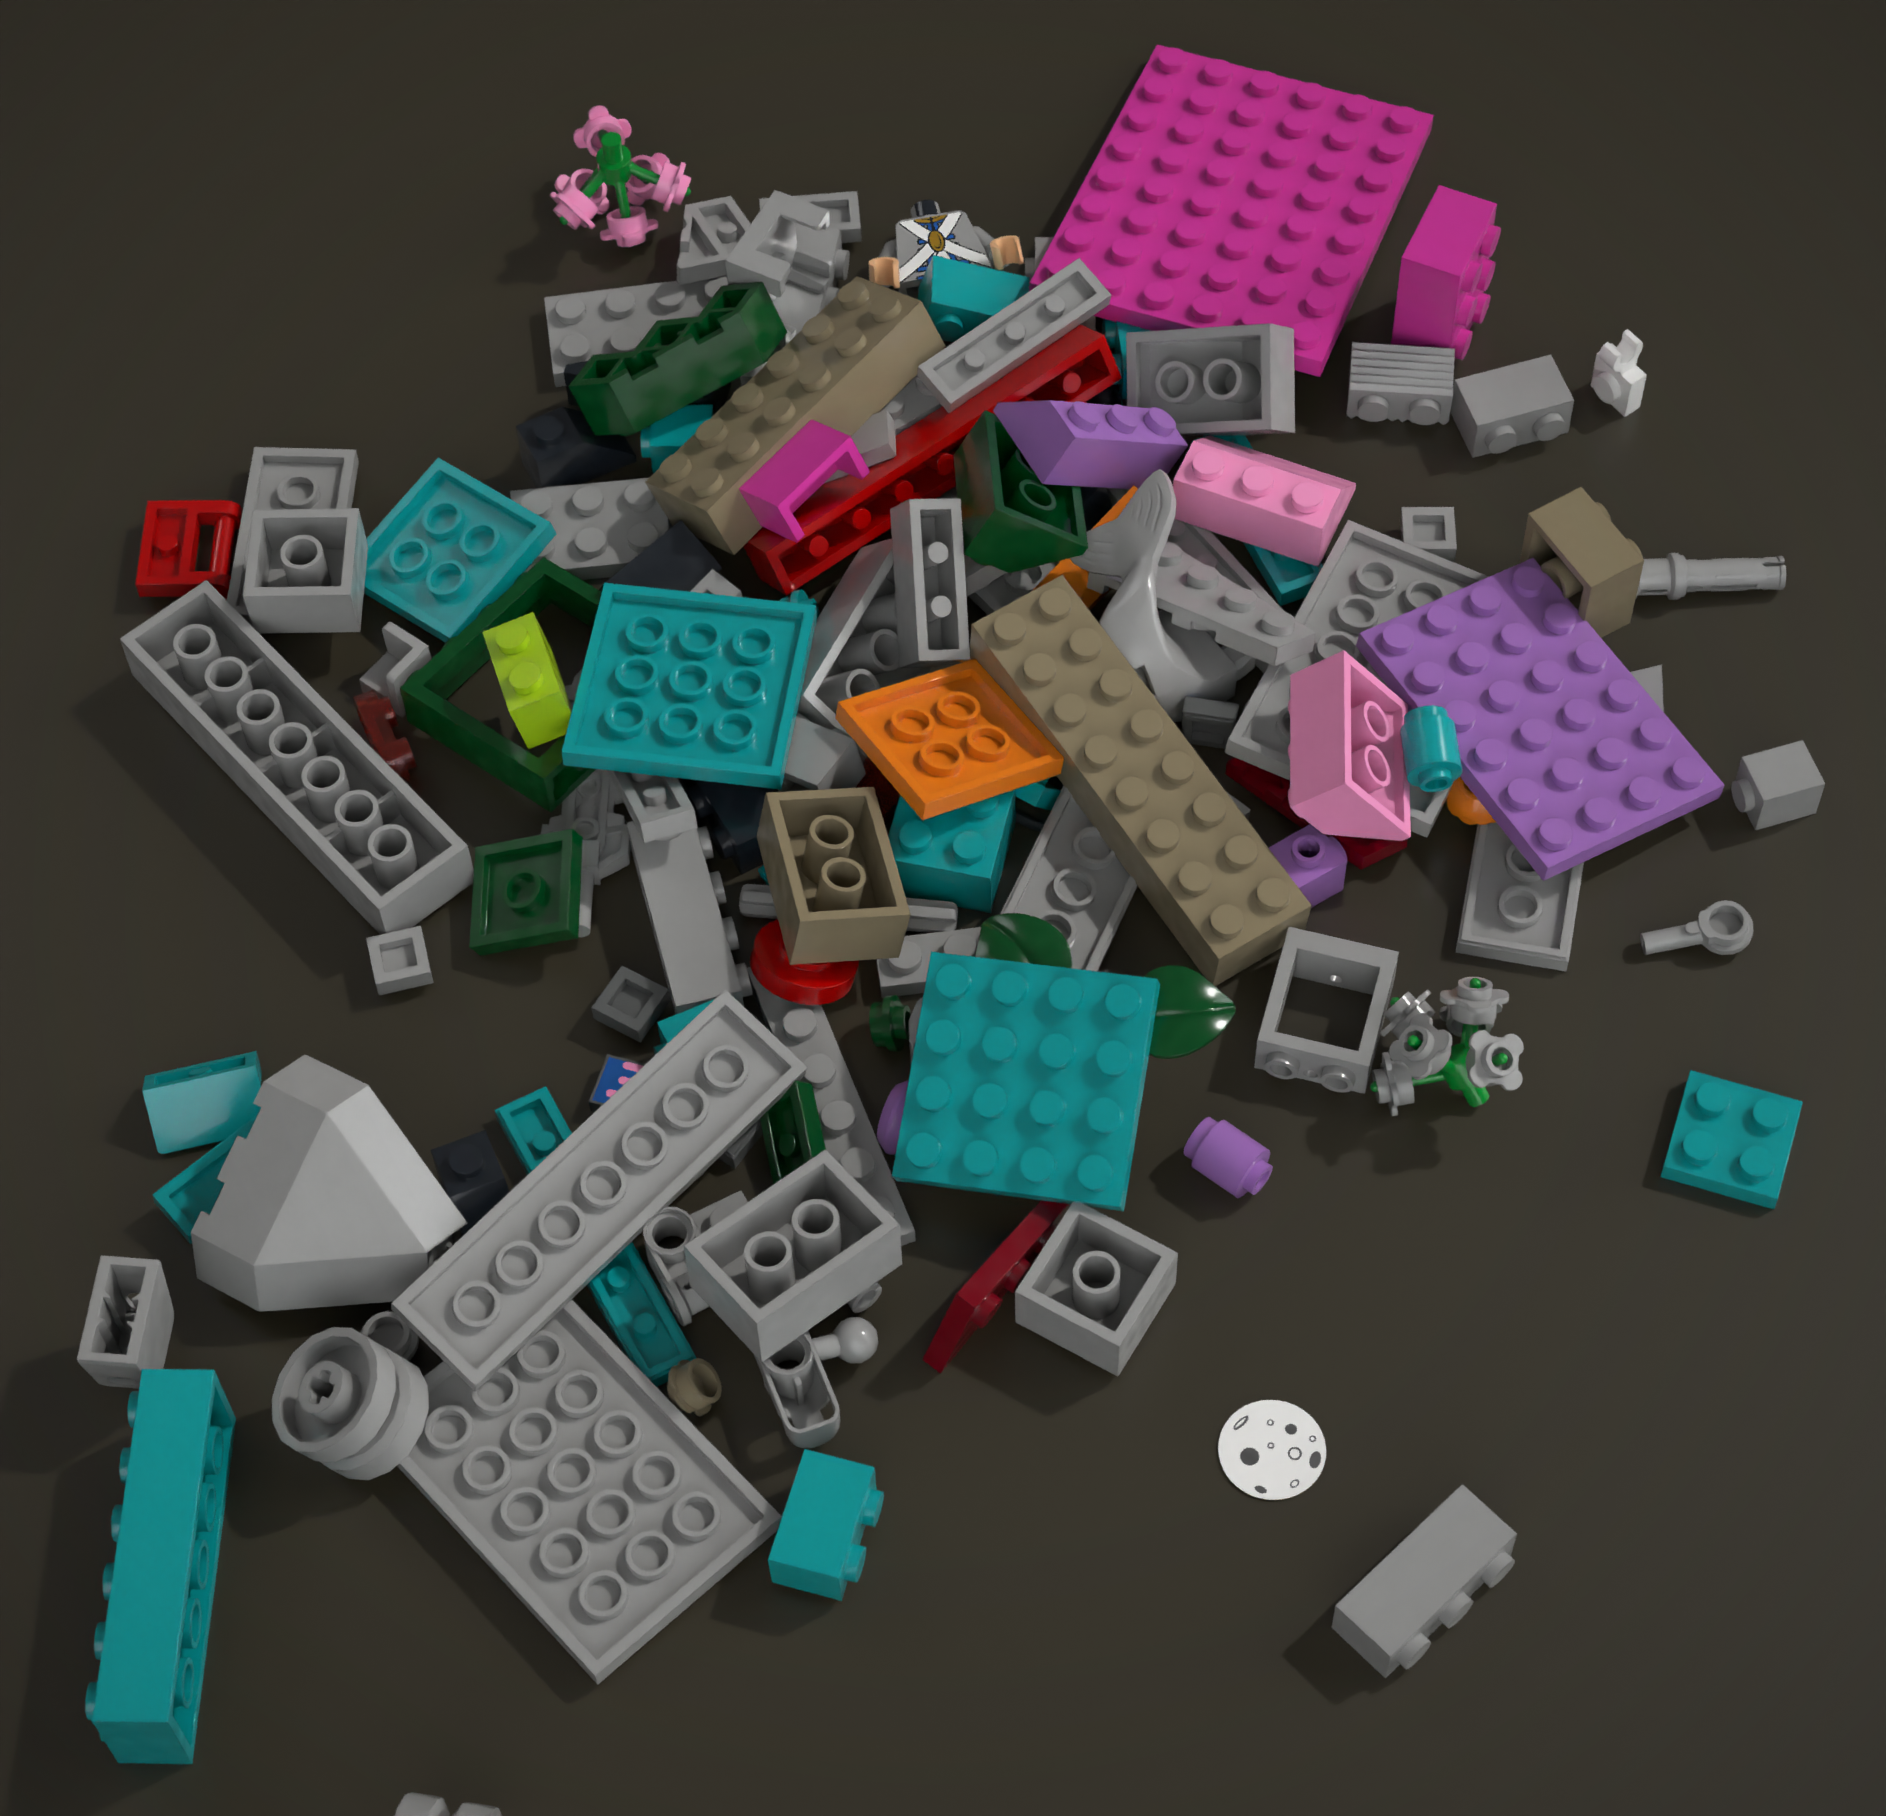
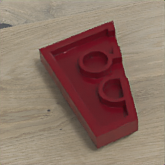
M1041 1200L956 1293L922 1359L939 1373H942L977 1328L980 1327L982 1329L986 1326L1002 1304V1297L1006 1292L1015 1293L1031 1268V1261L1042 1251L1056 1229L1068 1204Z

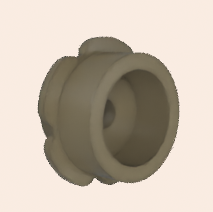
M696 1358L692 1361L681 1360L677 1365L671 1367L668 1374L667 1392L671 1402L678 1409L687 1413L694 1411L697 1416H702L710 1411L711 1404L719 1400L722 1386L713 1366L704 1359Z

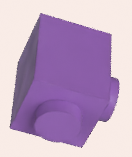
M1309 824L1269 847L1270 851L1310 902L1311 908L1343 890L1348 860L1342 845L1333 836L1327 837Z

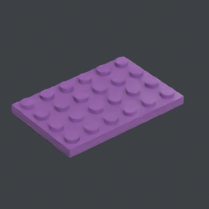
M1531 558L1360 632L1356 647L1389 689L1408 704V712L1412 709L1429 705L1440 706L1447 710L1448 717L1455 722L1462 764L1461 779L1544 881L1719 799L1725 785L1590 624L1580 617L1578 610L1569 599L1564 598L1563 592L1548 574L1543 573L1537 561Z

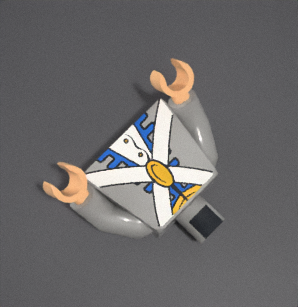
M922 200L912 206L910 219L900 220L896 224V239L886 242L879 257L868 262L869 281L886 288L893 286L894 289H898V292L918 299V287L933 255L991 269L995 267L996 270L1000 271L1011 263L1024 264L1019 237L1009 235L994 239L982 228L972 226L965 212L958 210L940 213L938 203L933 200Z

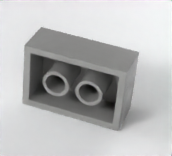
M826 1149L684 1245L690 1286L761 1362L902 1265L900 1224Z

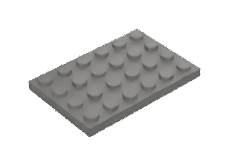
M1348 520L1295 616L1296 621L1316 632L1313 651L1277 666L1268 665L1228 738L1225 753L1290 780V759L1288 755V746L1290 744V714L1288 711L1290 675L1345 650L1386 685L1356 647L1359 633L1489 576ZM1410 784V821L1412 832L1426 838L1428 837L1452 785L1443 791L1426 792L1421 790L1420 787Z
M572 1299L476 1392L444 1361L426 1374L424 1379L428 1385L429 1410L423 1432L409 1455L397 1465L597 1684L601 1683L778 1531L782 1516Z

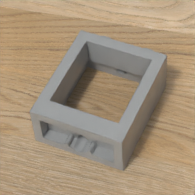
M1288 927L1257 1039L1254 1068L1266 1070L1270 1075L1280 1079L1300 1078L1321 1083L1327 1089L1335 1092L1355 1091L1365 1094L1385 1019L1384 1013L1387 1011L1395 980L1399 952ZM1292 976L1373 995L1359 1051L1277 1032Z

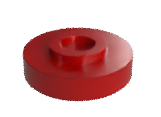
M778 920L766 924L759 930L750 956L751 970L762 986L782 999L804 1005L828 1004L843 998L852 988L859 960L790 965Z

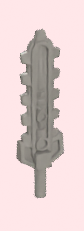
M582 670L574 677L571 685L565 686L572 708ZM596 769L562 802V814L551 817L549 825L542 824L541 834L574 829L583 837L578 937H585L590 934L594 885H601V879L630 865L631 846L627 824H625L623 815L614 813L615 805L624 802L608 771Z

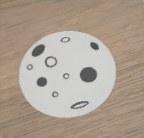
M1261 1400L1245 1405L1227 1420L1219 1437L1218 1454L1225 1474L1240 1490L1260 1499L1282 1500L1301 1494L1318 1479L1325 1464L1326 1444L1320 1427L1303 1409L1284 1401Z

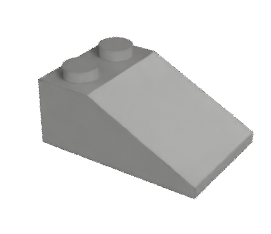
M1269 323L1126 333L1127 406L1163 409L1174 419L1176 429L1181 436L1295 433L1294 328Z

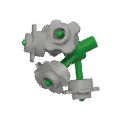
M1465 977L1458 981V986L1454 989L1440 992V1001L1447 1004V1006L1440 1008L1439 1017L1446 1022V1027L1451 1033L1461 1037L1460 1044L1451 1046V1034L1444 1029L1438 1030L1433 1026L1431 1017L1436 1012L1425 1001L1431 994L1428 989L1417 999L1408 991L1401 998L1393 997L1390 1000L1391 1007L1384 1013V1016L1391 1023L1380 1034L1384 1037L1392 1031L1399 1040H1395L1391 1044L1389 1053H1382L1381 1069L1372 1070L1373 1082L1370 1085V1089L1375 1092L1379 1104L1388 1102L1391 1116H1398L1397 1106L1414 1103L1413 1086L1446 1081L1450 1089L1461 1090L1469 1106L1477 1107L1484 1104L1490 1097L1485 1086L1500 1085L1505 1091H1512L1521 1085L1523 1077L1518 1070L1519 1055L1524 1049L1523 1042L1515 1034H1507L1504 1037H1494L1489 1034L1494 1026L1496 1014L1501 1012L1503 1004L1509 1001V993L1507 991L1493 989L1492 982L1485 978Z

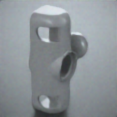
M849 1317L838 1324L833 1334L811 1339L809 1331H806L763 1362L755 1356L763 1376L764 1387L771 1396L777 1414L782 1419L785 1433L793 1445L800 1448L818 1447L830 1441L838 1432L841 1421L839 1404L821 1361L839 1357L851 1364L863 1363L870 1359L876 1352L879 1343L877 1330L871 1322L861 1317ZM787 1360L800 1363L799 1366L793 1369L786 1370L777 1367V1364ZM831 1401L835 1414L832 1418L824 1421L820 1410ZM788 1420H792L794 1427L791 1426Z

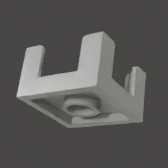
M774 190L725 260L728 285L763 282L772 302L776 297H781L787 282L817 294H823L834 279L833 263L826 258L797 248L795 223L814 230H820L821 228L827 230L830 226L829 210ZM784 322L787 334L778 344L781 347H784L797 333L796 327Z

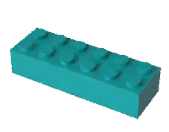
M142 1369L139 1391H132L128 1400V1423L133 1428L131 1447H124L120 1456V1480L122 1484H125L123 1504H116L112 1512L111 1533L113 1541L117 1542L114 1563L108 1562L103 1574V1595L105 1600H109L106 1622H98L95 1631L94 1652L96 1659L100 1660L98 1681L90 1682L87 1688L86 1716L88 1720L93 1722L99 1732L100 1740L106 1743L118 1763L192 1764L236 1417L215 1370Z

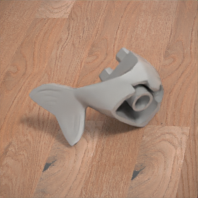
M1159 469L1154 471L1143 482L1117 519L1086 532L1088 549L1083 555L1070 559L1075 565L1093 574L1122 578V583L1106 607L1099 624L1175 723L1182 722L1185 696L1223 702L1235 696L1236 681L1254 669L1255 658L1225 645L1220 648L1214 641L1216 632L1213 630L1191 629L1189 631L1171 623L1172 613L1165 610L1158 611L1156 595L1158 562L1176 516L1177 501L1170 478L1167 473Z

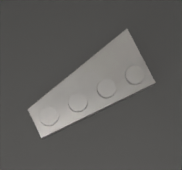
M1166 542L1158 562L1156 595L1157 607L1172 613V624L1189 631L1191 629L1213 630L1216 632L1215 642L1272 666L1280 665L1313 651L1316 632L1296 621L1291 614L1280 611L1260 599L1253 591L1242 588L1219 574V571L1214 567L1205 565L1183 552L1178 545ZM1089 572L1087 588L1104 594L1109 590V587L1117 590L1122 583V578Z

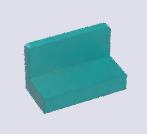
M257 1051L146 1075L144 1077L142 1092L157 1151L160 1154L223 1141L258 1115L261 1107L253 1104L261 1088L262 1076Z

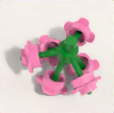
M595 106L590 109L588 113L589 119L584 126L575 130L573 140L577 147H587L588 151L596 157L597 167L594 171L579 169L571 177L560 175L555 181V188L559 193L556 194L552 191L549 195L557 203L553 211L560 218L559 221L563 225L567 224L574 230L579 225L584 228L589 227L592 230L595 224L591 219L596 213L604 214L609 209L610 203L606 198V184L615 186L619 209L607 214L606 219L609 229L601 231L600 238L601 240L616 239L617 245L620 247L635 246L646 240L645 233L658 228L657 220H647L645 209L640 207V205L645 200L653 199L664 204L663 211L668 212L672 202L681 205L684 196L687 197L691 194V190L688 187L691 177L683 174L686 163L681 161L679 167L675 166L662 153H655L652 158L647 155H639L631 159L629 149L624 146L625 138H628L632 131L629 121L626 119H616L609 114L604 106Z

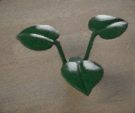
M1005 913L989 917L982 923L975 957L1072 968V955L1067 940L1060 931L1048 922L1027 914ZM1178 965L1158 967L1144 976L1156 978L1160 983L1149 1052L1150 1056L1161 1059H1175L1190 1055L1215 1040L1226 1029L1235 1015L1236 1008L1233 1001L1204 976L1187 967Z

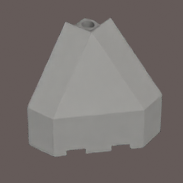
M305 1054L263 1082L253 1104L261 1107L247 1138L237 1135L217 1177L218 1180L225 1184L211 1213L200 1212L191 1231L197 1279L259 1312L393 1302L453 1246L452 1234L466 1225L467 1222L369 1085Z

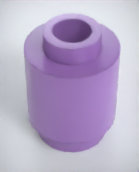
M1211 1117L1205 1118L1189 1137L1183 1152L1186 1157L1192 1160V1168L1236 1198L1242 1197L1247 1192L1252 1195L1258 1193L1269 1179L1273 1170V1166L1267 1163L1270 1157V1150L1226 1120L1217 1122Z

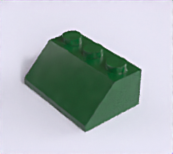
M984 410L953 455L957 498H961L964 555L980 565L993 566L1007 573L1083 555L1088 549L1080 486L1042 484L998 417Z

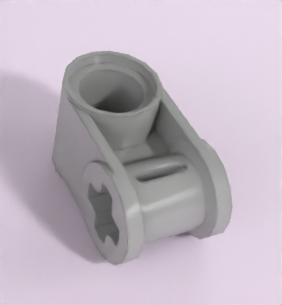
M665 1207L652 1222L644 1227L643 1237L649 1266L657 1277L673 1314L684 1327L691 1323L692 1315L710 1307L689 1284L684 1245L701 1233L692 1217L686 1211L678 1207ZM669 1236H678L685 1240L683 1244L673 1249H664L658 1246L662 1239Z

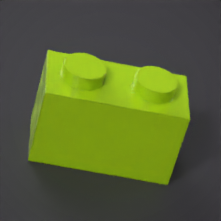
M531 612L484 631L483 635L508 711L528 750L566 735L572 707L552 649L534 613Z

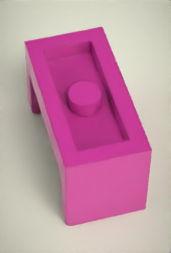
M811 419L752 475L739 490L760 526L797 543L805 534L793 513L837 470H841L861 480L870 471L851 436Z

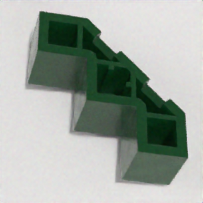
M763 282L720 286L699 316L657 320L634 351L592 355L571 382L569 388L595 436L616 434L629 436L766 363L787 334V330Z

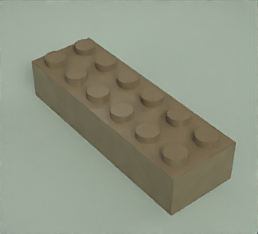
M858 276L850 283L844 285L839 290L837 296L815 317L809 319L804 324L802 330L780 351L774 353L767 361V364L745 385L738 388L733 393L731 399L709 420L703 422L697 428L696 433L673 455L667 457L661 463L660 468L645 481L672 526L682 520L695 537L735 555L762 528L739 490L752 475L811 419L852 437L872 415L879 413L917 375L919 365L946 347L922 301Z

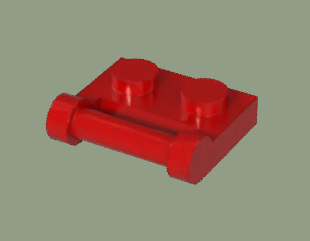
M228 500L147 501L135 582L139 597H182L207 580L227 600L231 579L229 574L235 530L240 527L242 507L236 502ZM201 525L214 526L209 571H195Z

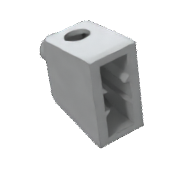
M100 1256L77 1356L78 1363L98 1384L139 1389L142 1369L164 1368L174 1322V1308L160 1260ZM139 1293L131 1300L128 1298L129 1294Z

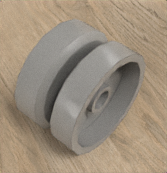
M331 1327L312 1335L296 1349L280 1372L272 1397V1423L282 1442L306 1457L321 1462L338 1474L348 1479L370 1480L388 1473L406 1458L423 1432L429 1410L428 1385L419 1367L357 1330L344 1327Z

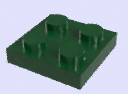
M567 829L475 847L469 948L482 956L578 938L583 837L574 829Z

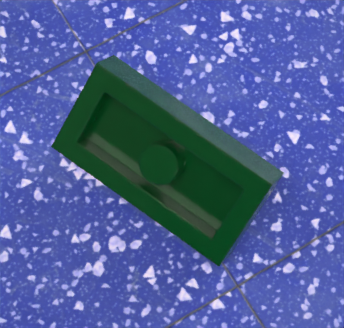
M795 1081L782 1098L760 1118L773 1185L826 1149L813 1086L811 1083Z

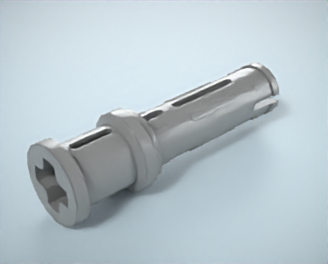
M1668 553L1666 558L1644 559L1636 598L1637 596L1666 595L1669 600H1678L1680 597H1684L1686 592L1783 590L1786 583L1785 560L1783 556L1686 560L1684 555L1679 553Z

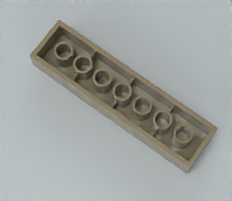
M1063 575L972 623L970 659H976L1064 757L1062 772L1057 777L1072 794L1078 806L1092 825L1100 832V836L1109 848L1114 851L1117 859L1128 874H1131L1139 889L1208 981L1217 986L1282 948L1288 927L1305 930L1312 906Z

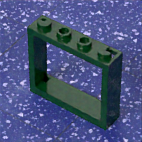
M543 557L528 572H523L519 575L513 585L494 603L485 606L480 611L478 617L461 633L450 638L444 644L441 651L421 669L414 671L407 678L405 684L400 687L407 721L547 811L552 812L596 770L563 765L562 748L566 735L562 736L538 758L451 704L446 699L491 658L483 635L484 631L531 612L536 617L550 603L593 628L602 592Z

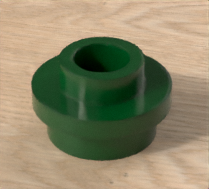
M887 995L884 997L883 1002H873L869 1013L870 1033L876 1047H887L890 1052L901 1051L904 1047L905 1039H909V1019L912 1013L908 1005H902L897 995Z

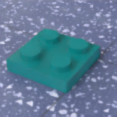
M1690 1070L1661 1177L1774 1209L1779 1197L1803 1101Z

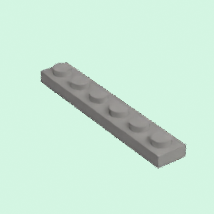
M748 967L747 971L751 988L768 1030L808 1067L806 1074L799 1081L811 1083L813 1086L826 1150L900 1224L901 1246L915 1242L914 1227L822 1005L798 1004L774 995L759 983L751 967Z

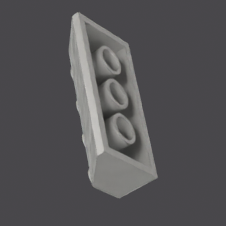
M892 538L859 549L816 621L798 713L805 716L810 722L830 730L837 728L846 732L835 719L837 703L839 701L928 674L932 668H899ZM858 746V752L863 765L868 767L875 765Z

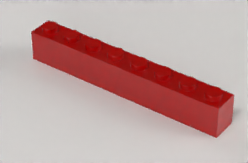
M1078 325L952 412L948 413L942 406L896 435L897 456L868 467L870 473L863 480L849 474L824 483L793 513L805 534L799 542L791 541L762 527L744 545L759 579L787 596L891 528V508L908 499H936L955 487L956 477L953 455L984 410L995 414L993 409L998 402L1053 400L1065 402L1081 401L1085 403L1122 379L1104 334L1083 325Z

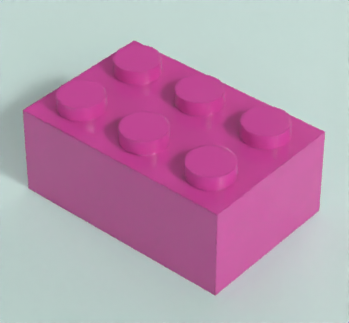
M1441 185L1438 186L1401 258L1391 344L1455 348L1454 357L1460 360L1464 359L1473 334L1470 328L1473 322L1482 323L1490 303V295L1485 294L1484 291L1487 290L1491 282L1496 262L1489 260V257L1493 255L1501 232V227L1494 225L1497 209L1496 203Z

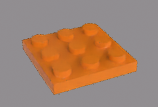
M976 659L837 703L835 719L922 820L1060 775L1062 772L1064 757Z

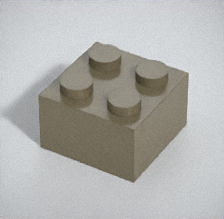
M1579 487L1528 513L1520 563L1534 558L1541 566L1543 573L1548 574L1563 592L1564 598L1569 599L1578 610L1580 617L1584 621L1586 620L1601 638L1629 624L1644 559L1637 544L1631 539H1626L1611 522L1606 508L1601 503L1594 502L1586 491Z

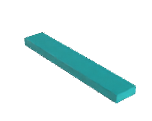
M546 1086L495 1109L496 1119L527 1175L572 1134ZM631 1242L587 1284V1287L623 1353L658 1387L668 1382V1374L671 1367L677 1365L681 1360L692 1361L696 1359V1356L633 1242Z

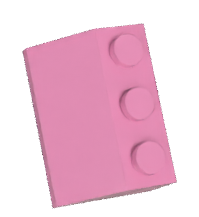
M1210 435L1192 442L1173 479V489L1177 500L1175 519L1319 567L1355 492L1356 483Z
M1345 650L1291 674L1290 700L1288 702L1290 714V744L1288 746L1290 788L1288 790V800L1290 808L1298 817L1304 818L1322 834L1403 841L1410 838V783L1407 780L1400 729L1404 725V716L1408 713V704Z

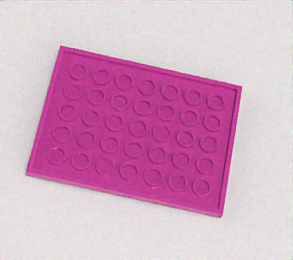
M1157 45L1029 283V291L1080 258L1111 294L1109 305L1093 316L1151 331L1269 323L1294 328V370L1320 377L1429 137L1434 115L1416 111L1410 107H1400L1369 99L1363 95H1353L1329 89L1316 83H1306L1278 76L1269 71H1259L1231 64L1225 60L1212 59L1184 52L1178 48Z

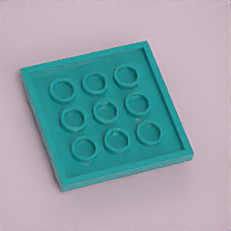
M604 583L562 748L563 765L781 789L817 621L816 605Z
M931 952L892 1177L900 1182L1064 1204L1075 1202L1094 1208L1124 1211L1160 990L1158 979Z

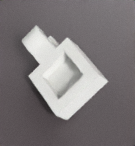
M1628 329L1623 332L1622 340L1617 347L1607 342L1597 352L1590 385L1603 402L1611 404L1624 417L1640 407L1647 376L1636 365L1643 348V343Z

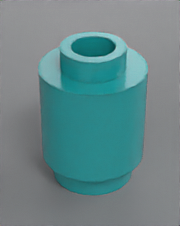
M1421 706L1406 713L1404 725L1400 729L1408 782L1426 792H1438L1449 788L1453 781L1462 774L1455 722L1448 717L1447 710L1440 706Z

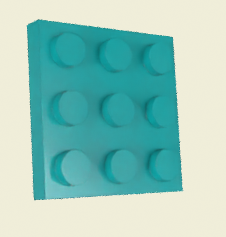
M437 458L366 538L368 554L364 594L446 643L450 638L457 636L472 623L485 606L494 603L506 592L557 533L551 522L444 460Z

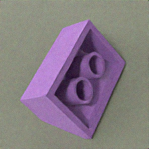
M1044 400L998 402L993 409L1042 484L1131 489L1134 485L1136 488H1139L1154 471L1161 469L1168 474L1188 447L1176 429L1174 419L1163 409L1156 407L1141 408L1118 404L1103 405L1081 401Z

